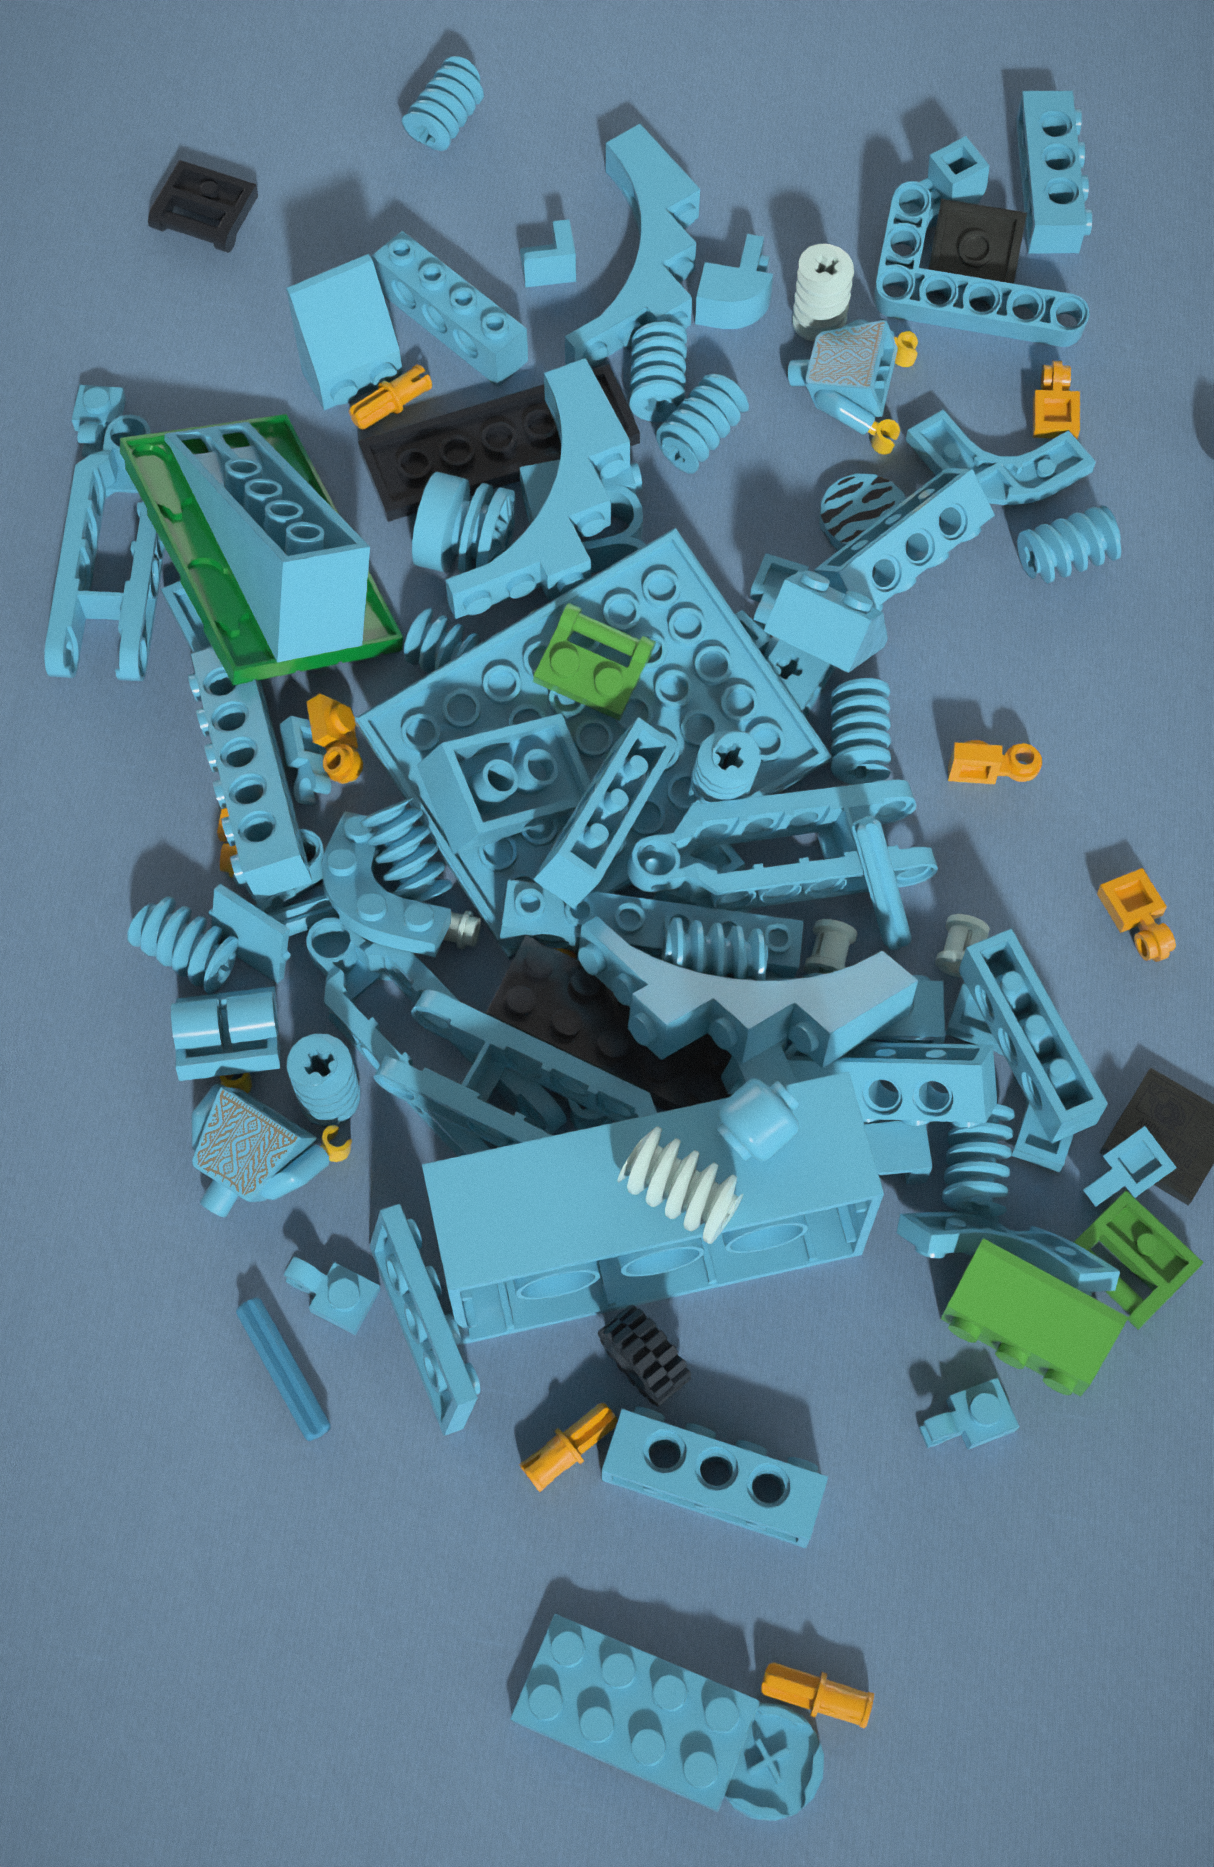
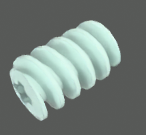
M816 244L808 247L801 254L798 262V280L796 282L792 322L797 334L809 341L815 342L816 336L821 332L839 329L845 326L847 322L854 266L851 258L845 251L831 244Z
M657 1126L643 1137L633 1149L620 1171L617 1179L618 1183L629 1176L627 1189L633 1195L639 1194L648 1187L646 1203L651 1207H656L667 1199L665 1216L670 1219H675L686 1211L684 1228L688 1231H694L705 1223L703 1241L712 1244L726 1227L742 1200L743 1194L739 1197L734 1194L737 1176L732 1174L721 1184L716 1183L715 1178L718 1164L713 1162L702 1172L696 1170L700 1153L694 1150L683 1160L677 1158L681 1141L675 1138L664 1148L660 1147L658 1144L662 1128Z

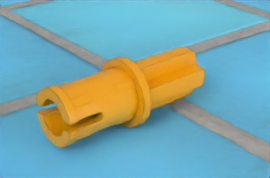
M416 364L412 369L393 381L379 383L377 391L349 408L348 412L352 422L361 430H365L392 412L399 414L403 411V405L425 391L427 392L432 389L430 376L427 374L421 378L420 374L424 373L425 369L421 365Z
M599 1403L564 1432L559 1428L555 1429L556 1435L547 1444L518 1465L537 1490L541 1492L557 1476L573 1464L578 1462L581 1465L584 1462L581 1455L616 1427L618 1419L605 1403Z
M775 1662L768 1664L761 1684V1692L765 1696L809 1709L811 1717H816L817 1713H821L859 1725V1727L864 1729L867 1726L874 1700V1693H867L828 1680L827 1673L821 1672L818 1677Z

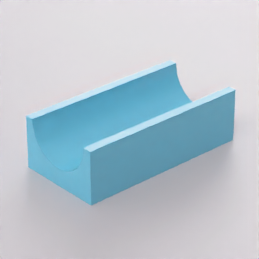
M844 1072L784 1085L785 1089L799 1103V1106L792 1112L798 1120L799 1131L766 1161L757 1160L753 1156L745 1161L716 1129L722 1124L718 1116V1110L728 1099L725 1098L422 1164L455 1323L460 1333V1345L627 1308L632 1304L637 1306L862 1255L884 1192L850 1073ZM657 1126L662 1128L658 1144L660 1147L664 1148L675 1138L681 1141L677 1158L683 1160L694 1150L700 1153L696 1170L702 1172L713 1162L718 1164L715 1178L716 1183L721 1184L732 1174L737 1176L734 1194L738 1197L743 1194L742 1200L726 1227L712 1244L703 1241L705 1223L694 1231H688L684 1228L686 1211L675 1219H670L665 1216L667 1199L658 1206L651 1207L646 1203L648 1187L639 1194L633 1195L627 1189L629 1176L618 1183L617 1179L620 1171L633 1149L643 1137Z

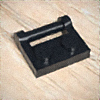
M179 160L150 209L148 225L160 231L170 229L213 243L215 249L229 253L235 245L240 227L258 198L257 186L254 183ZM177 206L220 220L221 223L216 227L173 213L172 211Z

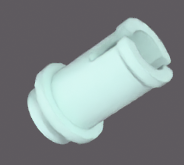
M468 910L464 914L451 912V924L443 940L457 943L459 949H464L466 945L474 947L478 940L481 919L473 917V913Z

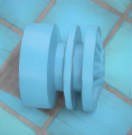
M435 472L424 489L414 525L412 540V559L414 565L447 573L458 555L459 574H462L493 561L506 551L512 543L516 504L514 491L500 487L494 494L491 485L482 483L470 501V486L467 479Z

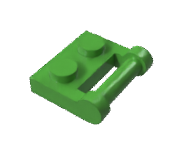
M568 603L533 675V682L620 721L651 657L656 641L642 636L641 639L633 637L582 614V608ZM573 631L631 656L632 660L628 668L569 642Z
M1125 1191L1073 1242L1097 1256L1091 1249L1100 1241L1153 1291L1143 1300L1120 1277L1118 1278L1115 1291H1105L1129 1314L1127 1320L1137 1330L1204 1263L1128 1191Z

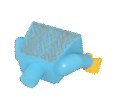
M856 319L839 329L821 332L817 335L811 359L791 360L789 362L788 380L793 387L806 386L817 409L862 435H865L867 432L873 435L871 439L873 449L879 454L887 455L892 452L895 445L890 439L883 437V435L897 440L900 434V427L894 420L886 419L880 423L874 420L875 417L883 415L894 364L901 367H910L914 364L918 355L915 350L918 339L911 331L902 332L898 337L894 336V331L890 330L886 320L868 322L863 319Z
M250 1072L243 1073L241 1078L233 1081L231 1079L234 1074L219 1076L221 1084H215L211 1087L191 1115L192 1148L195 1151L192 1165L213 1179L200 1204L218 1216L227 1217L238 1196L248 1202H260L266 1199L276 1200L307 1184L325 1169L330 1161L340 1162L346 1159L350 1154L352 1139L347 1140L340 1147L332 1146L329 1141L337 1136L339 1127L330 1125L323 1131L321 1145H313L317 1137L248 1094L252 1087Z

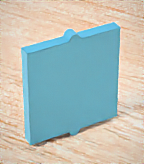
M219 884L214 889L213 908L208 912L210 917H212L211 928L213 926L222 928L223 934L219 944H222L229 936H235L239 941L235 952L236 957L278 984L284 978L286 961L291 957L287 951L290 929L222 884Z

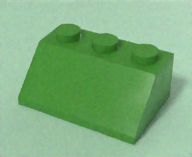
M984 1238L941 1317V1320L949 1324L948 1329L957 1337L970 1343H976L979 1340L995 1349V1355L1004 1363L1017 1369H1023L1026 1366L1044 1376L1043 1382L1056 1392L1064 1395H1071L1073 1392L1080 1397L1091 1385L1128 1319V1316Z

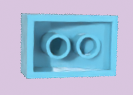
M369 254L286 288L301 370L324 410L336 405L349 403L355 397L378 388L379 383L383 381L389 383L403 374L400 349L375 266Z
M803 571V574L797 572L786 578L763 632L848 673L884 648L888 640L884 613L872 607L873 601L853 591H847L846 594L829 587L830 581L827 578L812 571Z
M562 713L443 742L417 765L453 854L495 843L574 812L591 783Z

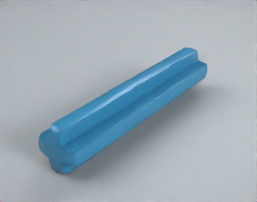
M256 1297L244 1302L236 1309L239 1320L304 1438L307 1441L318 1439L331 1429V1424L262 1300Z

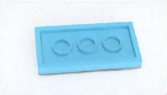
M397 1204L380 1210L370 1243V1250L443 1436L464 1429L478 1399L476 1394L480 1393V1383L473 1365L470 1362L463 1363L457 1345L461 1343V1338L455 1319L451 1314L444 1315L437 1298L441 1296L438 1276L431 1265L425 1267L418 1249L422 1248V1240L417 1224L412 1218L406 1220L401 1205Z
M554 1614L510 1720L718 1812L760 1702L720 1683Z

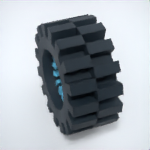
M629 1305L598 1331L597 1334L600 1342L607 1349L606 1352L610 1358L615 1360L619 1370L625 1373L628 1381L633 1386H636L639 1393L644 1398L647 1397L651 1404L659 1407L691 1380V1373L686 1368L687 1364L684 1359L678 1356L679 1352L675 1346L668 1342V1337L662 1330L659 1331L655 1322L650 1317L647 1319L645 1313L640 1308L637 1309L635 1305Z

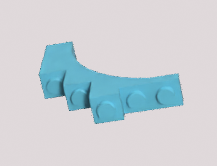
M641 124L606 142V173L622 191L637 223L640 245L636 261L626 284L603 314L565 336L566 365L586 358L591 368L600 365L606 357L619 349L632 346V337L635 332L649 323L667 321L676 323L685 330L691 325L692 297L679 282L684 281L695 271L696 242L684 229L699 218L700 188Z
M586 358L544 373L545 402L555 421L561 442V458L556 479L549 497L538 516L506 551L486 565L445 580L448 605L455 619L468 614L477 615L483 613L494 604L510 598L518 599L525 597L539 587H542L548 601L591 578V559L579 537L594 536L604 528L611 526V499L600 479L615 477L623 470L630 468V440Z
M598 916L583 923L581 927L578 960L581 962V965L589 974L595 975L614 993L620 1003L630 1007L628 1030L631 1031V1034L638 1043L646 1045L661 1060L708 1033L720 1048L727 1050L741 1064L783 1039L789 1038L800 1052L807 1054L821 1068H824L910 1014L918 983L915 977L884 951H880L847 968L810 978L781 981L730 979L688 970L654 958L630 946Z

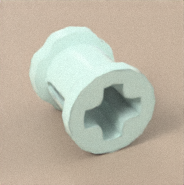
M953 914L947 918L945 928L948 931L944 950L937 954L935 965L949 975L962 977L958 970L966 947L987 939L990 928L983 920L965 914Z
M817 920L813 927L816 939L812 955L806 959L804 971L807 974H827L846 968L844 965L849 945L856 941L857 931L847 923L838 920Z

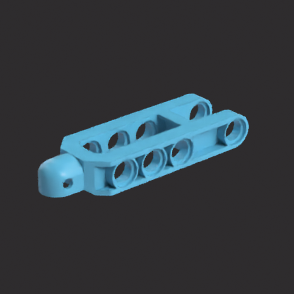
M130 414L114 419L108 425L105 432L103 451L90 454L75 465L45 642L44 660L49 677H75L79 665L86 619L119 620L118 630L121 636L119 651L120 669H115L116 677L118 680L144 681L146 677L165 547L147 516V508L143 501L137 504V513L140 519L137 540L131 542V552L134 559L130 581H125L124 593L91 591L105 499L115 492L138 493L125 469V461L120 454V438L151 433L148 423L140 416Z
M888 780L695 804L687 811L674 833L648 836L635 844L627 862V874L633 885L642 891L663 892L677 890V893L687 899L686 902L690 905L730 911L869 892L852 832L853 823L856 820L863 819L865 816H874L881 824L895 822L910 815L916 809L917 804L910 784L905 780ZM817 833L825 860L809 861V858L806 857L799 858L795 864L765 868L763 863L753 864L750 870L717 874L716 870H711L701 863L692 864L690 856L695 848ZM898 845L887 847L898 888L924 882L937 873L938 866L931 847L899 849Z
M324 918L316 922L308 932L306 938L307 948L314 965L327 977L324 1004L329 1009L328 1018L331 1023L376 1070H378L386 1054H389L390 1058L397 1059L413 1067L412 1058L406 1052L401 1055L381 1034L379 1023L373 1017L368 1020L357 1009L355 999L377 980H390L414 1004L417 1003L422 992L426 989L435 990L457 1001L459 1000L413 952L380 945L372 941H365L361 936L347 928L339 918ZM451 1042L473 1065L478 1054ZM507 1068L505 1069L495 1089L518 1113L526 1116V1121L529 1124L553 1134L566 1123L567 1119L564 1112L540 1084ZM407 1102L457 1157L491 1150L480 1137Z
M430 989L422 992L411 1011V1015L427 1030L478 1054L462 1084L456 1083L424 1067L423 1071H420L402 1061L390 1058L389 1054H386L373 1077L389 1093L498 1147L554 1136L527 1123L526 1116L518 1112L513 1116L487 1103L506 1068L616 1122L657 1113L649 1092L443 993Z

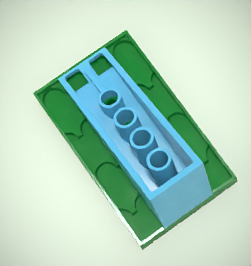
M287 414L120 438V454L125 461V469L147 508L148 518L180 574L181 584L204 625V633L233 685L252 682L253 679L262 680L296 673L297 670L302 672L336 665L338 662L346 663L380 656L381 653L385 655L402 651L403 636L368 571L370 546L339 515Z

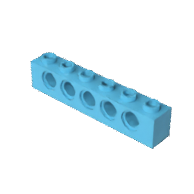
M212 647L192 653L191 658L195 673L188 675V680L195 700L197 702L202 701L203 708L197 709L196 714L204 736H210L212 742L204 745L213 773L219 772L220 779L213 781V787L220 807L222 809L227 808L229 816L222 818L221 821L229 845H236L238 854L230 856V860L238 883H248L255 899L259 900L313 882L261 680L253 679L252 682L233 685Z
M508 879L499 945L519 948L525 935L552 948L573 951L578 956L582 924L598 916L630 946L661 960L666 930L673 917H677L682 920L684 933L688 931L693 920L701 921L705 936L713 923H719L722 925L725 939L733 926L742 927L745 941H747L754 928L761 929L765 944L768 945L766 972L777 973L782 978H794L799 969L803 921L594 891H591L573 908L540 884Z

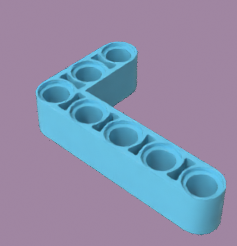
M917 181L905 182L895 190L892 197L874 293V304L882 315L890 318L1059 347H1069L1081 339L1089 319V307L1080 296L919 268L931 208V194L924 184ZM906 203H913L918 205L921 211L915 214H908L900 207ZM898 244H905L910 246L913 252L909 255L901 256L896 254L892 248ZM890 285H897L904 289L905 294L900 297H891L884 292V289ZM933 292H939L944 294L948 301L942 305H936L931 303L927 296ZM974 300H984L990 305L991 309L986 312H978L970 306V303ZM1018 307H1026L1033 312L1034 317L1023 320L1018 318L1013 310ZM1061 314L1071 315L1076 319L1077 325L1065 327L1058 322L1056 317Z

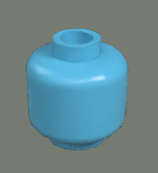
M750 1079L719 1107L718 1116L722 1124L716 1129L745 1161L751 1156L757 1160L766 1161L799 1131L798 1120L792 1113L799 1106V1103L778 1080L768 1087L759 1079Z

